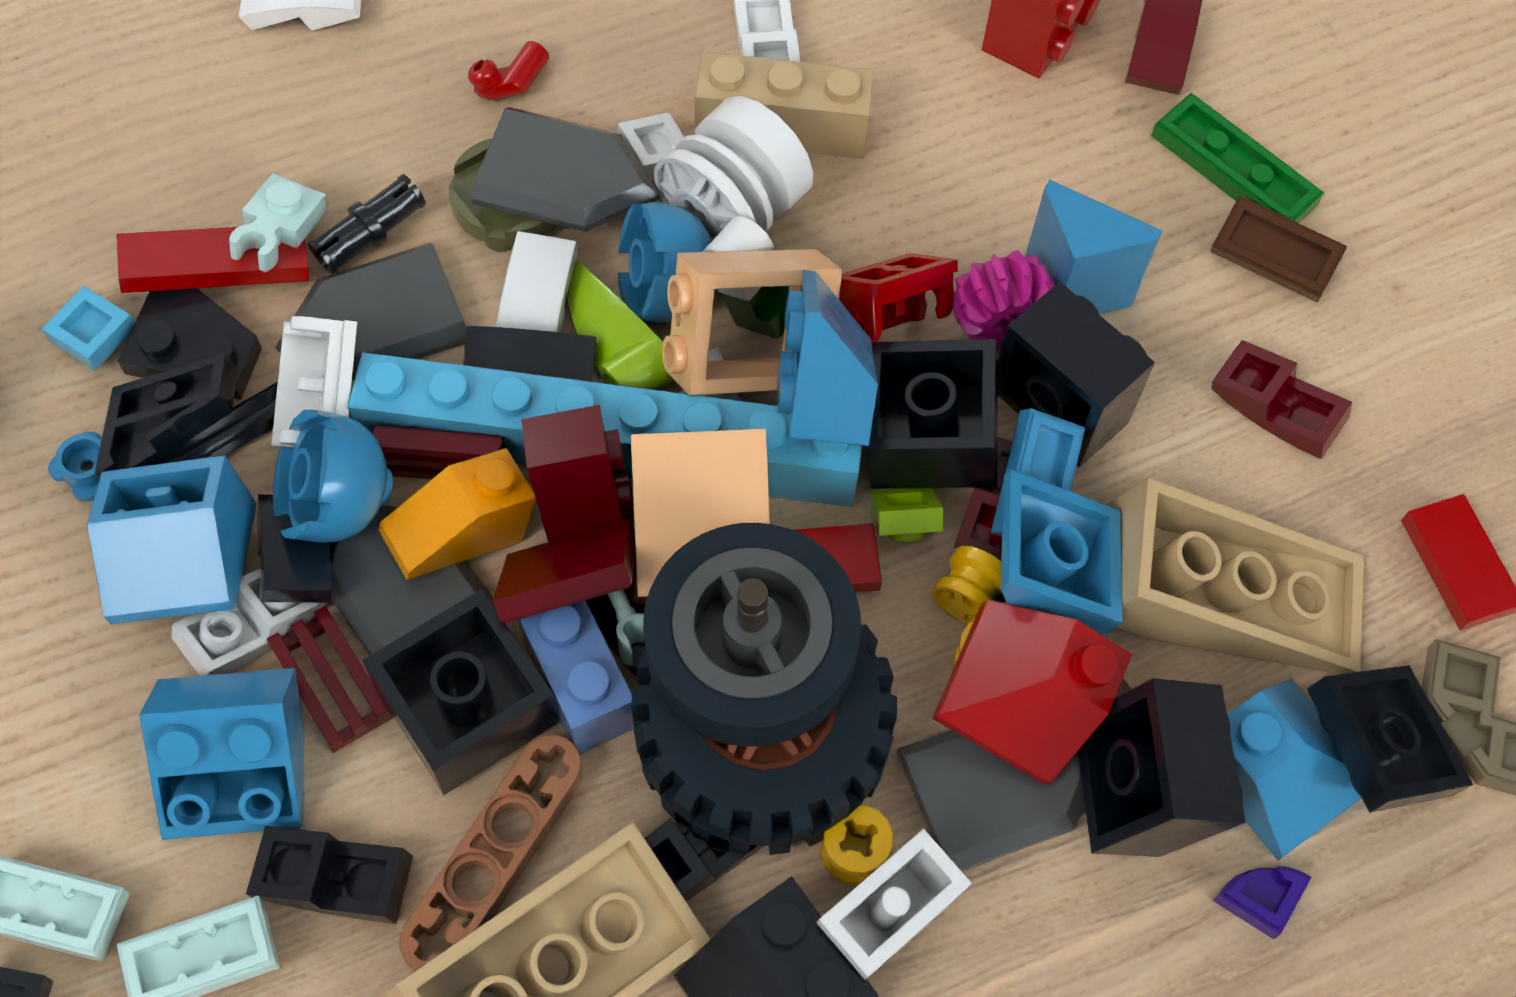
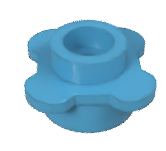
M84 432L65 440L48 466V472L52 479L55 481H65L73 488L72 493L74 497L81 502L94 500L100 480L95 474L102 437L96 432ZM89 463L94 464L92 469L88 471L82 469Z

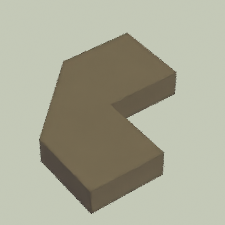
M1435 639L1427 648L1422 689L1473 781L1477 785L1516 796V723L1493 716L1501 657Z

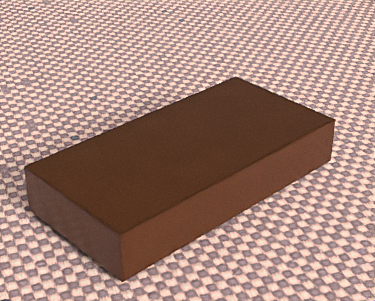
M1239 196L1210 252L1312 301L1318 302L1348 246Z

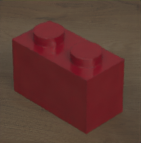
M600 405L521 419L527 470L548 542L624 520L623 511L634 510L628 472L615 474V469L625 468L618 429L605 430Z

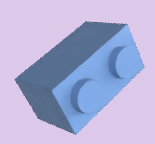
M586 601L518 620L524 646L533 665L553 692L561 724L569 740L576 746L579 754L633 730L632 694Z

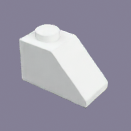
M922 829L816 923L866 980L951 905L972 883L925 829Z

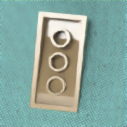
M1149 477L1106 504L1121 510L1123 623L1116 628L1148 639L1335 674L1361 671L1363 555Z
M632 822L378 997H638L696 954L710 940V937L634 822Z

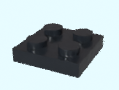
M1410 665L1325 676L1307 688L1318 710L1320 722L1330 734L1349 772L1352 786L1362 797L1369 813L1455 796L1473 785Z

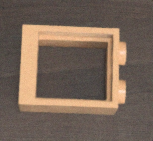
M817 249L677 253L676 275L670 277L667 287V298L670 310L672 311L670 336L665 337L662 346V359L666 372L689 396L779 390L777 389V375L780 357L708 361L714 289L789 286V290L800 291L803 270L816 271L839 299L842 268ZM784 328L782 351H785L786 332H787V329H785V328Z

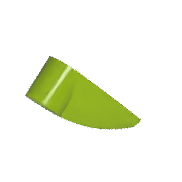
M576 260L567 293L570 314L578 335L596 337L594 365L598 369L604 383L659 391L672 382L674 379L666 372L663 364L662 340L617 295Z

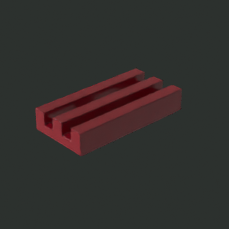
M382 425L374 426L373 435L377 438L384 452L387 468L391 470L392 475L395 477L432 480L449 465L504 449L503 439L500 435Z
M324 606L314 612L316 618L305 624L301 619L291 625L293 631L282 637L279 633H276L267 638V641L284 669L295 668L299 696L334 753L393 717L329 610ZM323 633H326L372 709L371 713L362 718L314 638ZM300 646L304 648L349 724L338 732L290 653Z

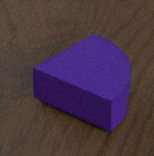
M1286 866L1254 869L1235 876L1218 892L1213 901L1267 936L1275 939L1282 933L1312 877Z

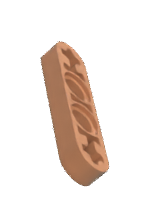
M556 734L542 735L533 739L523 749L406 921L400 934L399 948L405 962L412 971H416L439 955L438 953H433L426 961L421 960L423 949L417 942V939L423 932L434 936L447 920L444 911L437 908L442 900H445L449 907L458 915L472 919L469 925L463 928L460 922L454 918L444 935L447 944L451 947L492 919L577 791L582 780L580 755L576 746L567 738ZM557 755L562 756L563 769L566 775L563 778L551 775L539 791L541 800L549 803L545 809H542L538 802L529 794L516 790L520 785H523L527 792L531 794L541 777L536 762L539 759L551 762ZM516 808L526 811L533 819V826L530 833L523 840L508 843L500 840L494 834V823L502 812ZM471 866L486 868L494 876V885L491 892L484 899L477 902L464 901L454 892L455 881L458 875L464 869Z

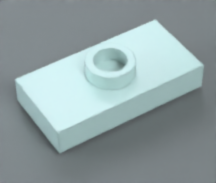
M0 856V936L103 962L130 893L120 886Z
M259 895L117 944L128 997H200L281 968L265 904Z

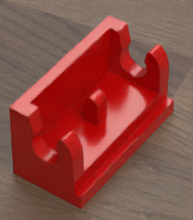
M908 253L842 273L839 300L870 337L871 343L876 342L880 339L883 330L910 321L918 322L924 320L927 309L925 298L927 291H933L936 296L935 312L937 319L948 317L951 314L954 305L953 273L958 272V259Z

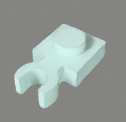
M272 173L242 209L243 225L237 227L229 238L231 258L238 261L246 250L257 248L259 249V270L267 272L272 269L278 262V246L284 243L297 249L326 213V194Z

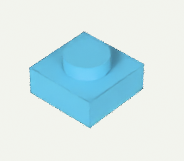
M83 286L47 322L42 331L49 342L96 371L129 337L135 323L129 313L86 286Z

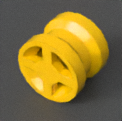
M960 546L955 549L949 560L951 571L948 576L937 580L932 588L931 596L939 608L948 615L969 624L975 620L982 602L986 600L993 601L996 596L1003 594L1001 590V561L984 550L972 546Z
M860 805L848 817L824 832L820 857L825 870L833 879L845 885L858 886L889 859L893 848V832L889 821L880 811L868 805ZM850 830H852V832H853L854 834H860V835H862V836L869 835V836L866 837V838H864V839H862V838H860V837H854V836H852Z

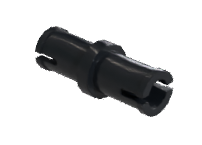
M401 174L397 177L396 181L365 204L357 201L348 208L349 215L316 240L308 243V247L320 264L325 262L324 269L331 275L336 273L338 268L369 245L373 244L376 247L387 240L386 233L426 205V201L418 187L414 184L409 188L408 185L411 183L409 177Z

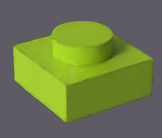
M933 488L870 491V515L879 536H888L895 541L910 542L924 538L926 533L943 532V506Z

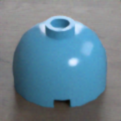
M660 202L633 204L625 216L619 239L618 253H629V273H618V286L621 300L645 324L659 325L671 323L672 311L670 310L667 298V287L670 277L676 275L677 253L702 252L712 242L708 230L698 217L679 206Z
M303 410L293 419L289 427L290 430L300 431L294 448L281 446L278 454L273 481L275 516L288 514L293 527L280 531L284 538L312 542H340L357 535L365 529L378 513L380 506L383 507L388 503L393 489V475L391 470L387 468L384 452L377 438L360 422L340 414L319 410Z

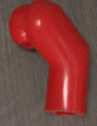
M528 41L510 66L497 69L496 64L489 59L475 62L468 71V80L474 85L475 94L486 100L520 95L529 89L549 60V54L539 43Z

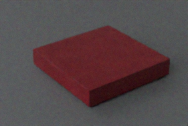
M629 518L507 554L492 600L500 623L512 622L629 588L632 585L636 553L635 530L631 519Z

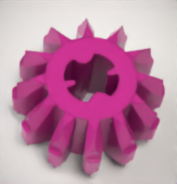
M1019 250L1013 251L1008 256L1001 258L993 254L991 260L983 264L974 262L971 264V273L962 274L955 279L956 290L954 291L953 311L957 324H961L963 333L968 334L970 340L996 339L997 348L1003 344L1008 325L1055 286L1053 278L1048 275L1046 267L1041 264L1037 255L1023 257Z

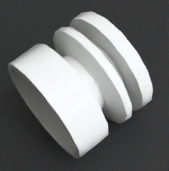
M744 96L727 97L695 129V135H686L674 150H670L660 159L654 167V183L663 203L679 206L698 217L708 230L713 241L736 215L751 219L766 232L772 227L773 219H780L812 188L814 172L808 153L798 137L777 114L758 101Z

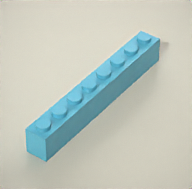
M364 352L361 354L348 403L351 418L360 422L372 434L374 426L382 425L500 435L503 439L504 449H508L516 464L523 465L527 464L521 419L600 405L605 430L618 429L625 468L615 469V474L628 472V476L633 479L631 434L766 429L769 497L853 507L862 445L790 438L788 414L777 413V406L697 395L689 396L688 394Z

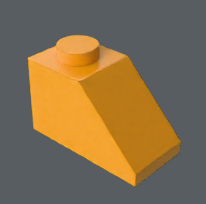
M505 448L449 465L380 522L378 530L406 580H410L522 542L536 498L508 449Z

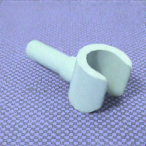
M624 590L609 593L608 597L615 609L616 618L619 622L616 634L620 659L624 664L633 666L631 645L638 642L645 643L643 631L644 614H637L634 608L631 607Z

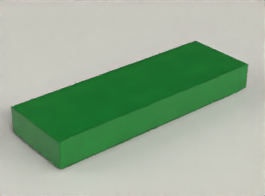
M1193 93L1188 94L1155 123L1151 134L1154 139L1235 201H1237L1239 196H1242L1299 223L1320 203L1324 195L1322 190Z

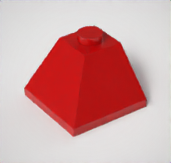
M986 600L982 602L932 719L1041 784H1050L1110 713L1132 653L1076 619Z

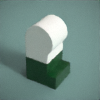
M736 215L702 252L774 250V245L768 234L758 224L749 218ZM789 286L717 289L736 326L775 339H779L783 335Z

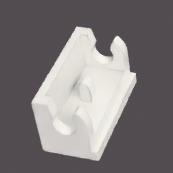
M292 316L291 322L284 321L271 448H281V446L294 448L300 431L290 430L289 427L293 419L303 410H319L348 417L357 321H339L304 316Z

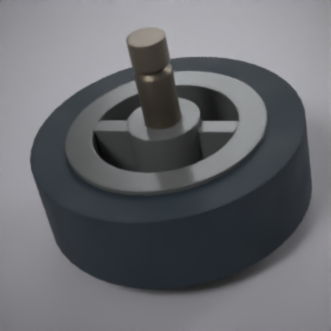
M765 523L731 524L705 532L683 545L668 559L655 577L649 590L644 610L643 631L650 675L657 692L670 711L688 727L705 737L718 742L744 747L774 745L796 738L813 729L836 708L846 693L853 677L861 635V615L855 590L849 577L836 559L818 543L799 532Z

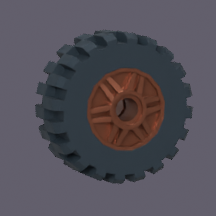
M866 624L861 625L860 643L853 677L846 693L836 708L821 723L808 732L786 742L759 747H744L715 741L694 731L679 720L670 711L657 692L650 675L646 650H644L637 667L639 683L637 687L632 688L631 710L634 723L633 729L643 774L650 789L657 790L661 796L662 807L675 821L684 818L691 824L692 834L709 844L714 836L729 841V850L749 854L750 845L769 846V854L774 855L790 853L791 843L805 839L810 847L823 841L826 830L848 817L862 804L866 797H872L881 780L893 742V730L897 719V697L891 694L894 676L888 658H877L875 655L878 640Z

